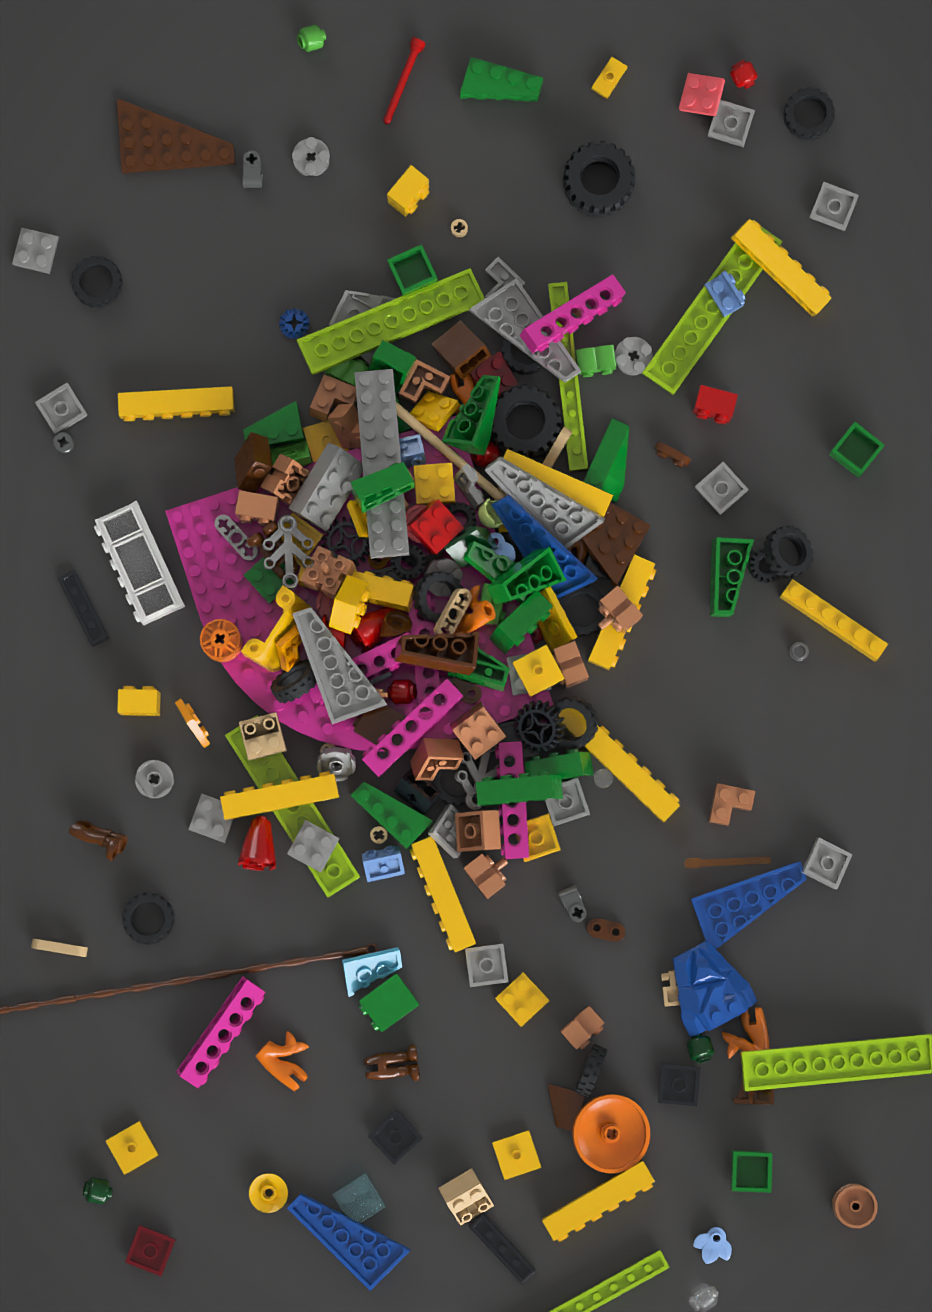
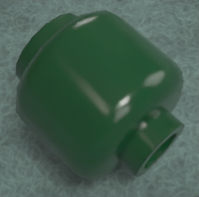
M702 1033L692 1036L691 1040L686 1044L691 1060L697 1063H704L712 1059L711 1056L714 1054V1048L709 1036H702Z
M92 1177L89 1181H85L83 1196H85L87 1202L104 1204L107 1199H111L113 1188L110 1187L107 1179Z

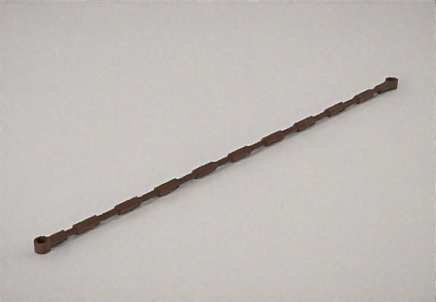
M371 943L365 947L353 948L349 951L340 950L324 953V955L307 958L304 956L270 964L249 965L246 968L212 971L209 974L191 977L188 975L155 983L133 984L130 987L109 988L88 994H72L56 997V999L18 1003V1005L14 1006L5 1005L0 1006V1014L10 1013V1011L35 1009L38 1006L72 1003L77 1002V1000L93 997L96 999L114 996L117 993L151 990L154 987L187 984L191 983V981L209 978L210 980L229 977V975L245 972L266 971L270 968L303 965L306 962L318 960L327 961L344 958V956L370 954L368 951L369 946L373 945L376 948L375 952L378 951V948L375 944Z

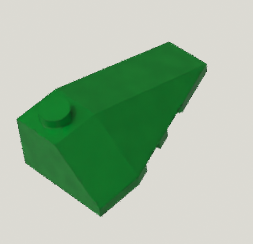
M482 375L470 392L471 397L465 405L462 404L460 406L459 414L448 423L442 439L444 443L467 453L485 455L491 438L501 379L499 376Z
M611 419L584 479V483L613 495L611 501L617 503L625 482L629 426Z

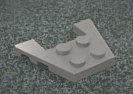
M345 290L329 326L396 298ZM377 349L360 355V357L370 365Z

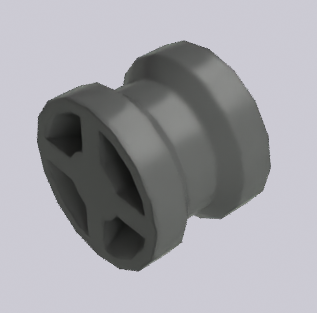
M58 433L53 439L54 447L60 453H69L74 447V441L67 433Z

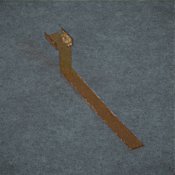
M770 857L706 860L687 858L685 860V867L700 868L701 866L771 863Z

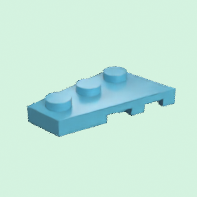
M391 948L342 960L348 997L354 995V992L360 988L370 986V983L378 978H384L402 968L399 948Z

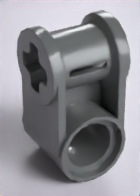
M253 150L247 151L243 156V188H263L261 158ZM251 157L255 158L254 164L249 162Z
M573 884L558 891L559 897L564 907H566L570 918L575 922L585 920L587 912L576 885ZM576 908L583 910L582 917L579 919L577 916L573 917L572 915L575 913L574 909Z

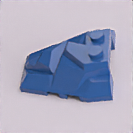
M704 941L672 958L675 981L679 992L680 1017L690 1037L706 1030L710 1031L746 1012L749 1007L757 1002L750 984L708 941Z

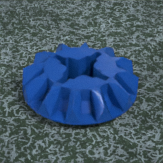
M295 308L286 310L281 315L279 321L281 332L286 337L292 339L304 336L310 325L308 316L302 310ZM293 316H295L297 322H300V324L296 325L295 331H293L292 325L289 324V322H292Z

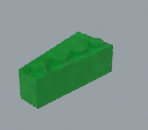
M471 57L460 91V99H508L538 102L543 78Z
M716 537L712 540L710 616L730 617L733 615L754 539Z
M547 547L531 552L488 585L487 589L494 603L497 604L520 598L567 580L551 548Z
M549 771L538 772V776H531V773L519 774V778H512V775L500 776L501 780L485 777L482 778V782H476L477 802L480 806L508 804L510 802L520 803L528 802L529 800L542 801L549 798L563 799L561 775H549Z
M363 782L351 794V797L406 849L433 823V820L366 782Z

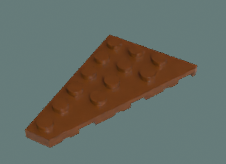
M121 99L117 100L122 173L235 165L234 144Z
M610 502L604 516V522L582 537L581 540L595 562L600 565V569L603 573L607 574L612 581V585L616 587L651 525Z

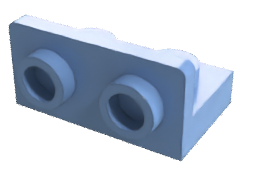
M723 271L721 275L704 285L723 317L735 312L745 304L743 292L740 289L737 290L734 285L736 282L730 273L727 274L726 271Z
M420 434L399 439L401 463L404 462L407 468L426 463Z
M391 845L381 850H369L362 854L367 882L405 874L399 846Z

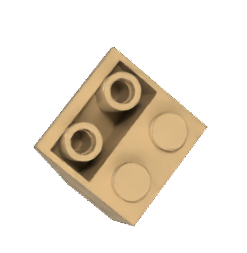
M276 712L239 722L249 761L287 751Z
M472 1168L438 1188L460 1226L494 1206Z

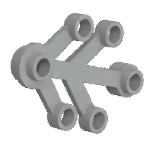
M285 515L279 519L276 532L270 538L264 540L263 549L266 551L273 550L275 542L283 535L284 543L270 557L264 560L263 565L265 569L272 570L276 562L285 553V575L282 579V585L291 590L298 583V577L293 573V554L302 562V566L305 569L307 568L305 561L310 560L312 562V557L307 556L292 542V535L301 542L304 550H310L313 547V540L297 529L295 518ZM284 523H289L291 527L285 528ZM309 541L311 546L306 547L304 542ZM266 542H271V543H272V547H270V548L266 547V546H265V543H266ZM272 561L273 566H267L266 562ZM291 579L293 584L288 585L286 580Z
M497 744L481 755L478 770L472 760V755L469 752L463 753V757L466 755L468 760L465 761L463 759L461 763L465 764L475 782L474 788L467 779L468 774L466 771L460 770L455 773V780L461 782L467 793L466 804L472 810L482 807L477 802L476 782H482V778L485 777L494 778L497 776L496 767L500 766V764L495 765L491 771L486 773L490 752L495 751ZM460 773L463 774V780L459 777ZM473 797L476 799L475 804L472 801Z

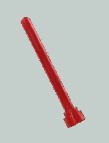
M412 37L410 41L411 52L383 119L385 124L391 122L417 54L424 50L426 43L421 39Z

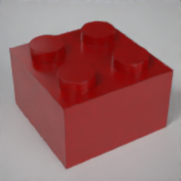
M701 385L693 414H696V417L706 420L707 417L715 419L714 422L719 424L729 423L733 416L738 394Z
M433 499L407 524V528L431 554H437L464 529L439 499Z

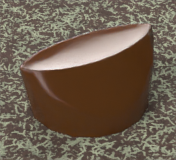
M401 611L388 612L382 622L380 636L395 637L409 632L412 628L410 617Z

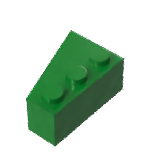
M297 401L243 429L245 441L249 434L253 432L267 437L269 448L304 441Z
M404 462L394 463L386 469L350 482L352 494L362 513L415 488L414 481Z
M539 591L534 592L495 629L489 639L506 655L515 645L519 646L525 640L524 636L527 633L531 634L538 627L537 623L540 620L544 622L551 615L549 611L553 605Z
M478 647L476 669L470 675L448 672V676L503 692L510 668Z
M578 749L567 750L565 755H560V752L548 754L549 758L543 759L542 756L530 757L531 761L525 762L526 773H531V776H538V772L549 771V775H561L562 780L594 775L590 752H578Z

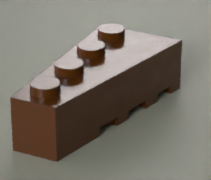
M462 632L446 635L445 633L437 635H402L396 643L394 661L470 675L476 669L479 632L467 634Z

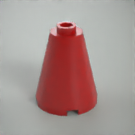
M383 607L365 613L364 616L360 615L361 620L358 628L354 627L351 635H348L356 647L361 646L363 648L362 653L372 650L384 638L380 636L384 617L390 611H398L397 609Z
M256 816L255 819L251 820L238 859V866L243 864L242 868L264 871V867H269V870L276 869L271 822L267 820V817Z

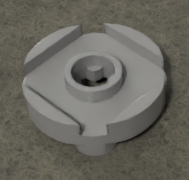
M314 137L300 141L292 153L294 166L302 175L318 176L325 172L329 166L330 154L328 147L321 140ZM309 153H310V154H313V153L316 154V155L314 156L316 160H315V161H312V160L307 161V160H306V159L308 158L307 154H309Z
M639 337L625 338L618 344L615 350V360L618 368L623 373L631 376L643 373L653 359L651 346ZM633 351L637 352L639 359L631 361V357L628 354L633 353Z
M445 557L431 561L423 573V576L431 572L451 573L454 575V578L460 580V584L463 577V572L460 570L459 565ZM437 581L428 589V591L440 597L451 596V591L444 582Z
M332 747L321 750V754L317 759V770L319 773L330 771V774H335L336 781H344L348 779L351 773L353 775L355 772L356 760L349 748ZM337 762V763H340V764H339V766H335V764H333V763Z
M149 760L138 768L135 784L139 792L144 796L161 798L172 789L174 774L166 763L159 760ZM152 774L155 776L159 775L158 784L150 783Z

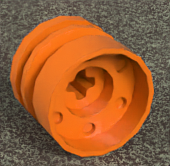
M215 619L207 623L200 634V645L203 651L214 661L229 662L236 658L241 651L243 645L242 636L238 628L228 620ZM219 635L220 637L225 636V638L223 639V644H221L220 642L216 644V642L218 641L217 637Z

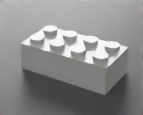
M328 443L289 506V509L313 526L324 531L328 530L352 491L350 482L359 479L362 475V463L341 447Z

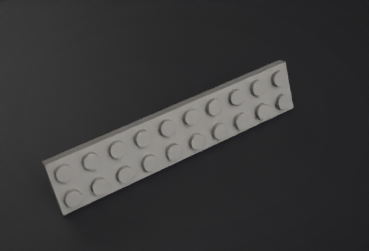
M393 369L355 372L363 477L386 469L394 463H401ZM403 493L366 511L371 559L409 555Z

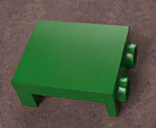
M396 973L359 1000L361 1005L358 1007L364 1015L369 1014L372 1019L370 1023L376 1031L380 1030L383 1032L420 1004Z

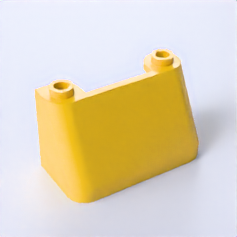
M283 585L276 595V602L283 609L284 613L265 643L258 639H250L241 650L245 657L270 672H277L281 669L275 643L293 625H296L293 613L311 607Z

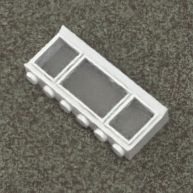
M137 501L95 519L97 524L94 526L98 536L102 535L105 541L102 543L106 554L110 552L112 559L109 561L113 570H118L120 577L117 579L121 587H125L128 592L125 596L129 605H134L136 611L133 614L137 622L141 621L143 625H146L185 607Z

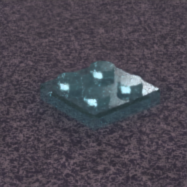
M366 1173L332 1194L345 1216L359 1223H362L386 1207Z

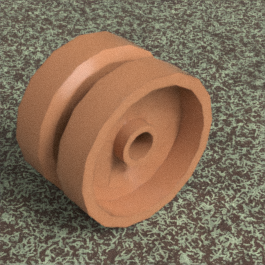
M849 1183L841 1186L835 1192L832 1199V1210L835 1217L844 1225L850 1228H863L875 1219L878 1203L875 1195L868 1188L860 1184ZM853 1203H858L856 1210L852 1208Z

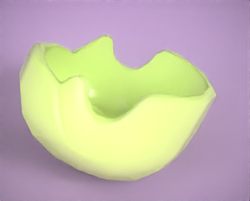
M490 498L479 507L478 517L484 526L498 528L503 523L491 505L497 500L490 501Z

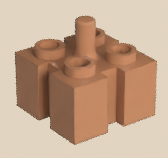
M280 454L272 466L275 471L272 475L268 474L260 487L278 497L284 504L290 506L310 471L304 469L295 460Z
M318 546L311 558L314 563L312 568L307 566L300 580L305 587L316 592L321 588L325 596L335 600L346 576H352L356 567L353 561L340 555L336 559L331 551Z
M619 586L609 592L598 604L600 606L598 610L605 617L598 624L602 630L611 623L617 632L621 631L624 634L643 616Z
M575 641L553 649L552 656L565 678L560 681L561 685L565 684V687L569 688L588 680L589 676Z
M481 854L465 866L464 870L486 899H488L506 885L504 883L506 878L500 869L507 865L508 862L503 857L497 863H494L488 855L484 857Z

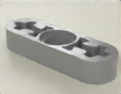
M218 516L215 519V527L244 560H255L258 556L257 547H250L246 543L245 545L248 549H254V555L252 557L250 555L245 556L246 551L244 548L241 547L239 550L238 547L242 546L248 537L229 516ZM228 520V527L232 529L234 526L235 529L231 530L226 536L225 533L228 531L224 527L219 528L221 525L219 521ZM234 533H240L242 540L239 543H233L231 536Z

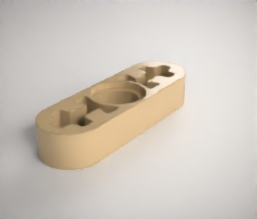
M563 427L542 463L543 465L550 468L553 467L573 431Z
M458 588L452 593L434 627V635L443 633L442 627L445 628L446 634H454L471 602L472 595L469 590ZM459 594H463L464 601L461 600ZM451 609H455L457 612L456 618L453 620L449 617Z
M34 938L31 945L33 949L86 957L88 947Z

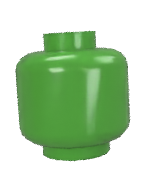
M317 25L300 29L297 35L299 47L307 52L322 48L324 40H326L324 30L320 29Z

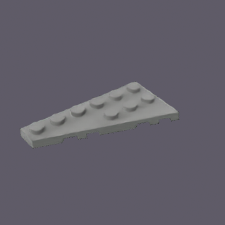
M517 278L469 309L471 313L564 383L581 373V370L561 341L557 343L553 341L549 343V347L542 352L538 350L532 354L519 336L524 328L541 319L543 315ZM541 331L544 336H548L546 332Z
M502 457L497 458L485 468V471L507 495H510L566 549L605 520L604 517Z
M311 607L293 613L332 725L387 705Z

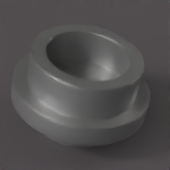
M796 642L790 647L789 653L793 660L803 661L808 657L809 649L806 644Z

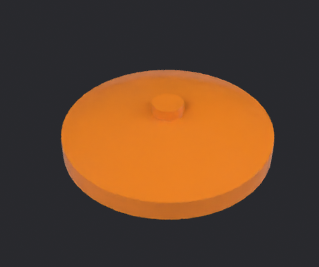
M605 1094L593 1098L580 1109L573 1124L572 1138L579 1157L588 1166L604 1173H619L635 1166L646 1153L650 1141V1126L646 1114L637 1103L621 1095Z

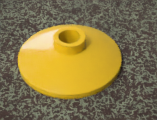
M270 1173L263 1174L252 1182L249 1189V1198L257 1210L264 1213H273L280 1210L286 1203L288 1188L281 1177ZM271 1189L273 1192L272 1196H267L265 1191Z

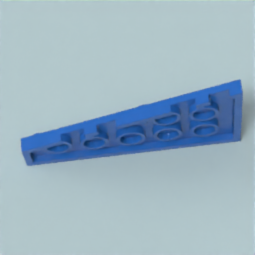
M510 495L491 504L524 558L534 550L551 548L567 580L551 586L557 599L598 579Z
M801 861L692 898L691 902L705 941H708L717 949L807 880L806 875L801 873L803 870Z
M303 1193L287 1207L369 1291L411 1250Z

